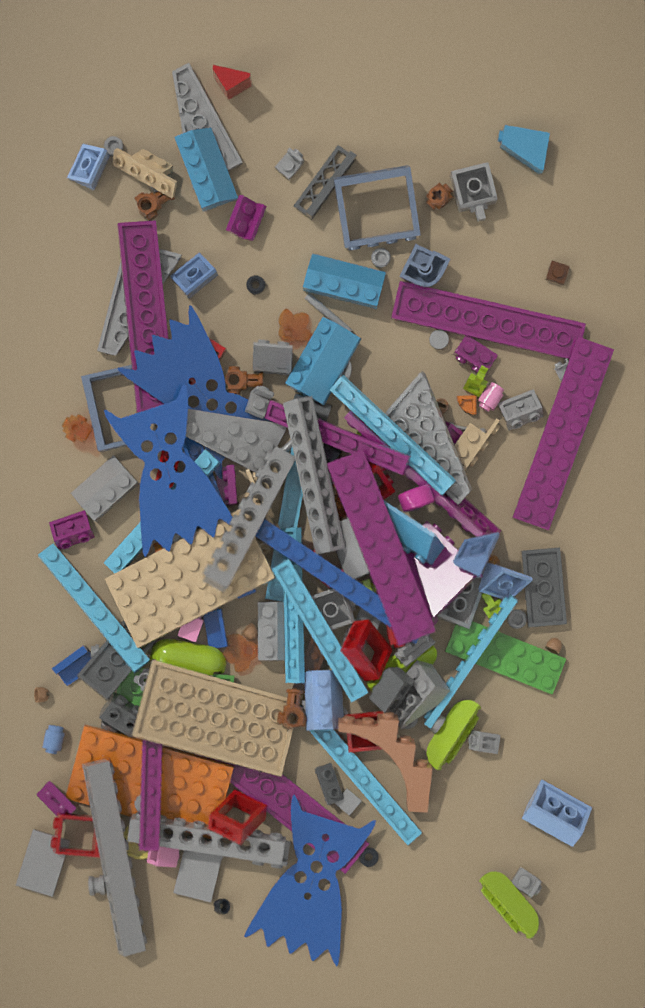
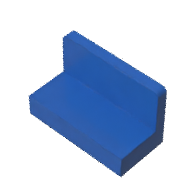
M216 609L203 615L208 646L215 648L228 647L222 609Z
M83 645L52 669L69 686L78 679V673L92 658L91 652L86 645Z

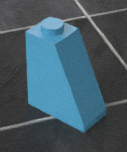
M505 125L503 131H499L498 142H501L500 148L536 173L542 174L550 133Z

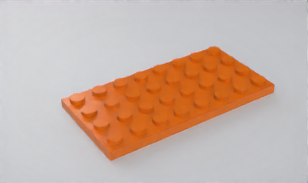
M85 724L66 798L90 805L82 764L106 759L112 763L114 768L112 778L118 788L116 799L121 805V812L119 814L132 817L133 814L138 812L135 808V800L141 794L142 740ZM162 746L160 815L172 820L183 818L186 822L192 823L194 821L205 822V825H208L209 814L226 798L234 765ZM209 834L202 835L205 838L212 839Z

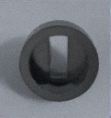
M218 899L213 904L214 911L217 914H227L230 910V903L227 899Z

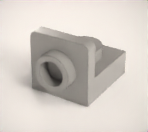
M289 147L285 156L275 166V169L290 180L304 164L302 153L297 149L292 150Z
M264 386L255 387L250 393L245 412L261 419L264 418L269 401L274 396V393Z
M472 730L468 739L469 749L498 754L501 735Z
M522 867L518 869L511 880L516 888L531 898L533 895H537L542 888V885H540L542 881Z

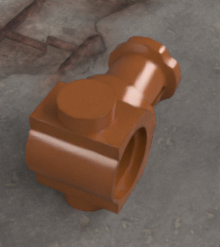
M438 183L426 195L429 199L427 201L428 205L433 210L436 208L441 210L453 198L451 195L453 190L446 183L444 185Z
M158 191L155 194L152 192L149 194L142 192L134 199L140 215L151 221L158 216L157 211L162 208L161 205L170 199L174 200L175 197L170 198ZM145 203H149L151 205V208L149 210H143L141 206Z
M229 367L225 377L228 393L240 394V391L247 390V387L263 386V372L247 374V371H241L240 367ZM231 376L239 377L240 380L237 385L229 383Z
M286 689V693H288L287 705H284L283 711L278 713L277 723L288 729L299 726L304 727L306 715L302 711L303 707H300L303 691ZM290 714H292L295 717L294 724H291L288 721V716Z

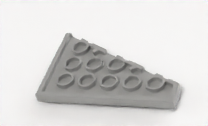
M422 371L385 414L456 480L445 493L459 505L472 491V488L426 374Z

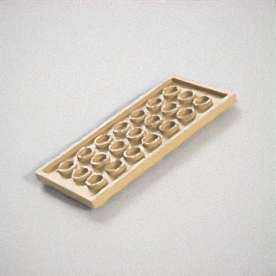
M240 509L231 513L232 517L234 514L238 516ZM222 519L217 522L214 537L210 536L205 530L200 529L195 532L192 544H189L185 539H181L171 545L169 552L163 548L105 578L107 586L137 648H141L275 579L276 577L256 536L253 538L228 588L224 592L203 582L206 576L203 574L208 564L212 565L214 561L212 555L217 547L221 548L223 542L220 540L225 531L229 532L232 527ZM235 531L238 537H244L241 531ZM227 547L228 553L235 554L232 547ZM219 563L218 568L222 571H226L225 565Z
M152 660L132 736L281 777L293 728L288 729L277 723L278 713L283 711L284 705H287L286 697ZM290 714L288 716V721L291 724H294L295 717L292 714Z

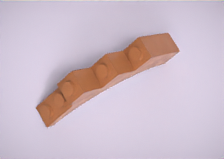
M393 712L378 713L377 721L368 717L362 718V720L355 719L352 716L338 718V731L352 733L370 740L381 747L393 759L405 781L408 811L427 813L432 766L425 759L414 761L415 741L413 738L406 735L397 737V715H394Z

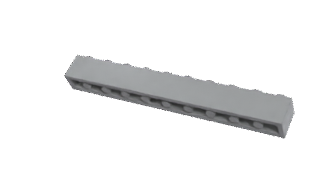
M106 759L82 764L118 953L125 957L146 951L145 944H147L145 933H142L143 919L141 914L138 913L137 908L140 906L138 896L134 892L136 882L134 877L131 876L132 862L130 857L127 856L129 846L127 839H124L123 835L125 825L123 820L120 819L121 805L116 799L118 788L112 778L114 768L112 763Z

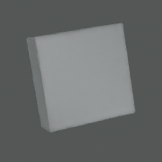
M346 788L342 793L344 799L335 802V804L350 815L362 800Z

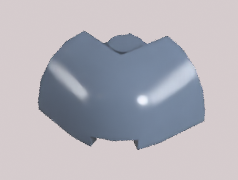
M415 244L399 277L418 286H432L443 276L450 258Z

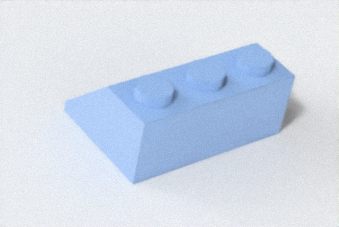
M332 670L305 672L306 730L338 729V718L344 717L343 692L340 682Z
M541 779L526 806L522 819L573 847L584 832L592 807Z

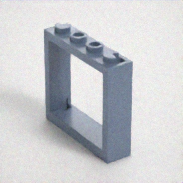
M409 165L333 178L345 248L357 250L360 249L361 245L375 247L379 245V242L386 241L387 244L397 243V239L405 238V241L417 239L416 236L421 235ZM405 176L413 230L350 240L341 187Z
M132 365L119 368H127L132 370ZM118 368L81 376L99 452L127 446L123 440L106 444L92 382L123 375L118 371Z

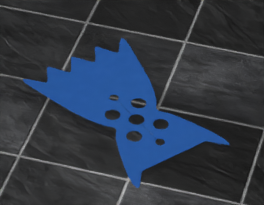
M190 305L188 325L172 319L169 320L171 340L152 335L154 355L134 350L137 370L118 368V371L164 404L177 400L180 390L185 383L188 398L194 395L199 399L197 407L192 408L188 405V409L272 422L245 412L248 399L226 391L225 378L218 356L198 315ZM190 378H195L196 383L194 385L189 384ZM214 379L217 381L218 387L215 391H209L206 388L208 380ZM212 398L218 402L217 410L213 411L206 407L207 401ZM230 401L237 405V410L231 414L225 410L226 403ZM205 447L220 462V465L214 471L222 479V461L226 457Z
M185 383L175 401L123 418H118L111 412L104 410L107 420L123 442L138 458L145 462L139 495L141 539L145 557L150 550L153 540H156L169 552L175 533L179 534L189 544H192L197 526L214 537L218 519H222L228 524L233 517L211 481L196 462L182 451L186 438L188 392ZM153 423H156L158 426L155 431L150 428ZM169 432L177 436L176 442L171 445L165 441V435ZM149 440L152 442L153 449L150 452H144L141 449L143 441ZM161 450L169 453V460L162 463L158 460L157 455ZM183 461L186 468L184 472L178 473L174 470L175 462ZM154 468L160 469L162 472L161 479L157 481L150 477V472ZM171 482H174L176 484V488L174 490H171L169 488V484Z
M293 795L291 800V825L293 845L298 861L272 887L251 921L245 937L252 935L259 929H263L266 945L269 947L281 936H284L289 954H292L302 944L306 943L312 961L328 949L335 966H338L342 907L339 884L335 874L336 871L347 864L366 841L375 826L376 820L358 829L302 811L296 796ZM323 834L329 835L328 841L322 840ZM306 843L314 845L315 851L312 855H306L303 852V846ZM336 851L339 854L338 861L334 863L329 862L327 859L328 852ZM319 860L322 863L323 869L321 872L314 874L311 870V864ZM303 871L306 874V881L303 883L296 882L294 878L295 873ZM321 879L329 880L330 888L328 890L322 891L319 888L318 883ZM310 893L311 899L306 900L304 894Z

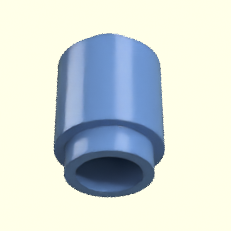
M48 726L42 748L46 749L45 752L57 754V751L62 750L65 732H63L64 727Z

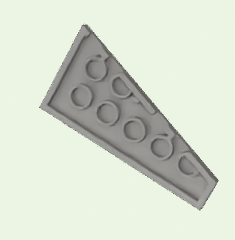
M187 63L172 71L182 132L212 128L227 170L230 171L243 164L190 64Z
M159 249L162 283L164 284L182 257V254ZM121 262L97 349L98 352L113 356L118 355L129 338Z
M188 409L186 437L257 473L259 467H264L266 463L264 458L269 450L273 451L278 446L287 427L273 422Z

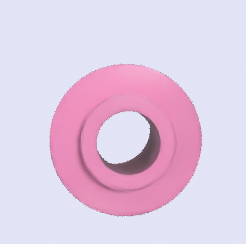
M491 382L490 385L486 386L478 399L479 407L487 412L489 410L494 411L503 397L504 389Z

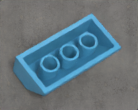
M212 128L191 130L174 137L203 212L238 199Z
M312 254L303 284V291L377 309L386 272Z
M322 317L285 384L294 391L306 397L312 396L314 401L325 405L331 394L330 389L342 375L361 338L339 324Z
M384 501L403 551L407 554L410 552L415 554V558L422 564L427 562L432 565L445 546L436 534Z

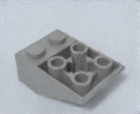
M258 340V343L253 342V372L278 375L291 374L293 346H290L289 342L278 341L277 344H270L268 340Z
M416 660L406 673L415 682L397 710L393 712L398 717V725L401 729L439 705L450 691L432 664Z

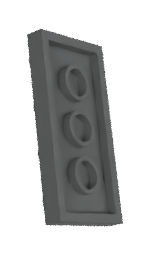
M560 547L521 551L523 574L533 579L524 588L528 627L567 624Z
M123 620L121 626L131 636L129 629L125 621ZM106 640L78 673L77 677L108 701L132 670ZM156 640L140 648L145 655L156 643Z

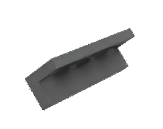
M337 145L296 201L294 207L312 220L335 189L333 178L344 176L355 162L357 155ZM338 152L346 156L342 163L335 164L334 157ZM334 168L332 177L324 179L323 172L325 169ZM323 183L321 192L313 195L312 187L314 184ZM312 198V204L307 210L300 206L304 199Z

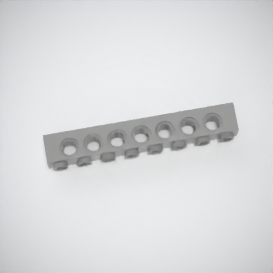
M310 396L284 402L283 406L315 553L321 554L344 549V540L313 398Z
M277 446L273 451L269 450L264 458V461H266L264 467L260 466L255 475L258 477L256 482H251L246 491L249 493L247 499L243 498L238 506V509H240L238 516L234 514L229 523L232 526L230 531H225L220 540L223 542L221 548L217 547L212 555V558H214L212 565L208 564L203 572L206 575L203 582L221 592L228 588L295 461V456ZM270 466H274L278 473L272 472ZM261 482L267 483L269 485V489H265L262 486ZM253 498L259 499L261 505H256L253 502ZM244 514L250 515L252 521H247ZM235 531H241L244 537H238ZM227 547H232L235 554L228 553ZM218 564H224L226 571L220 570Z
M140 812L133 814L130 819L128 842L139 843ZM160 815V847L282 865L286 837L280 833L264 834L260 830H255L246 839L251 844L246 847L232 840L231 843H224L222 841L223 836L209 830L205 822H186L183 818L172 820ZM170 828L174 834L168 835L164 829ZM190 831L193 837L187 838L183 832ZM209 834L212 840L207 841L202 835ZM267 843L270 848L262 849L260 844Z

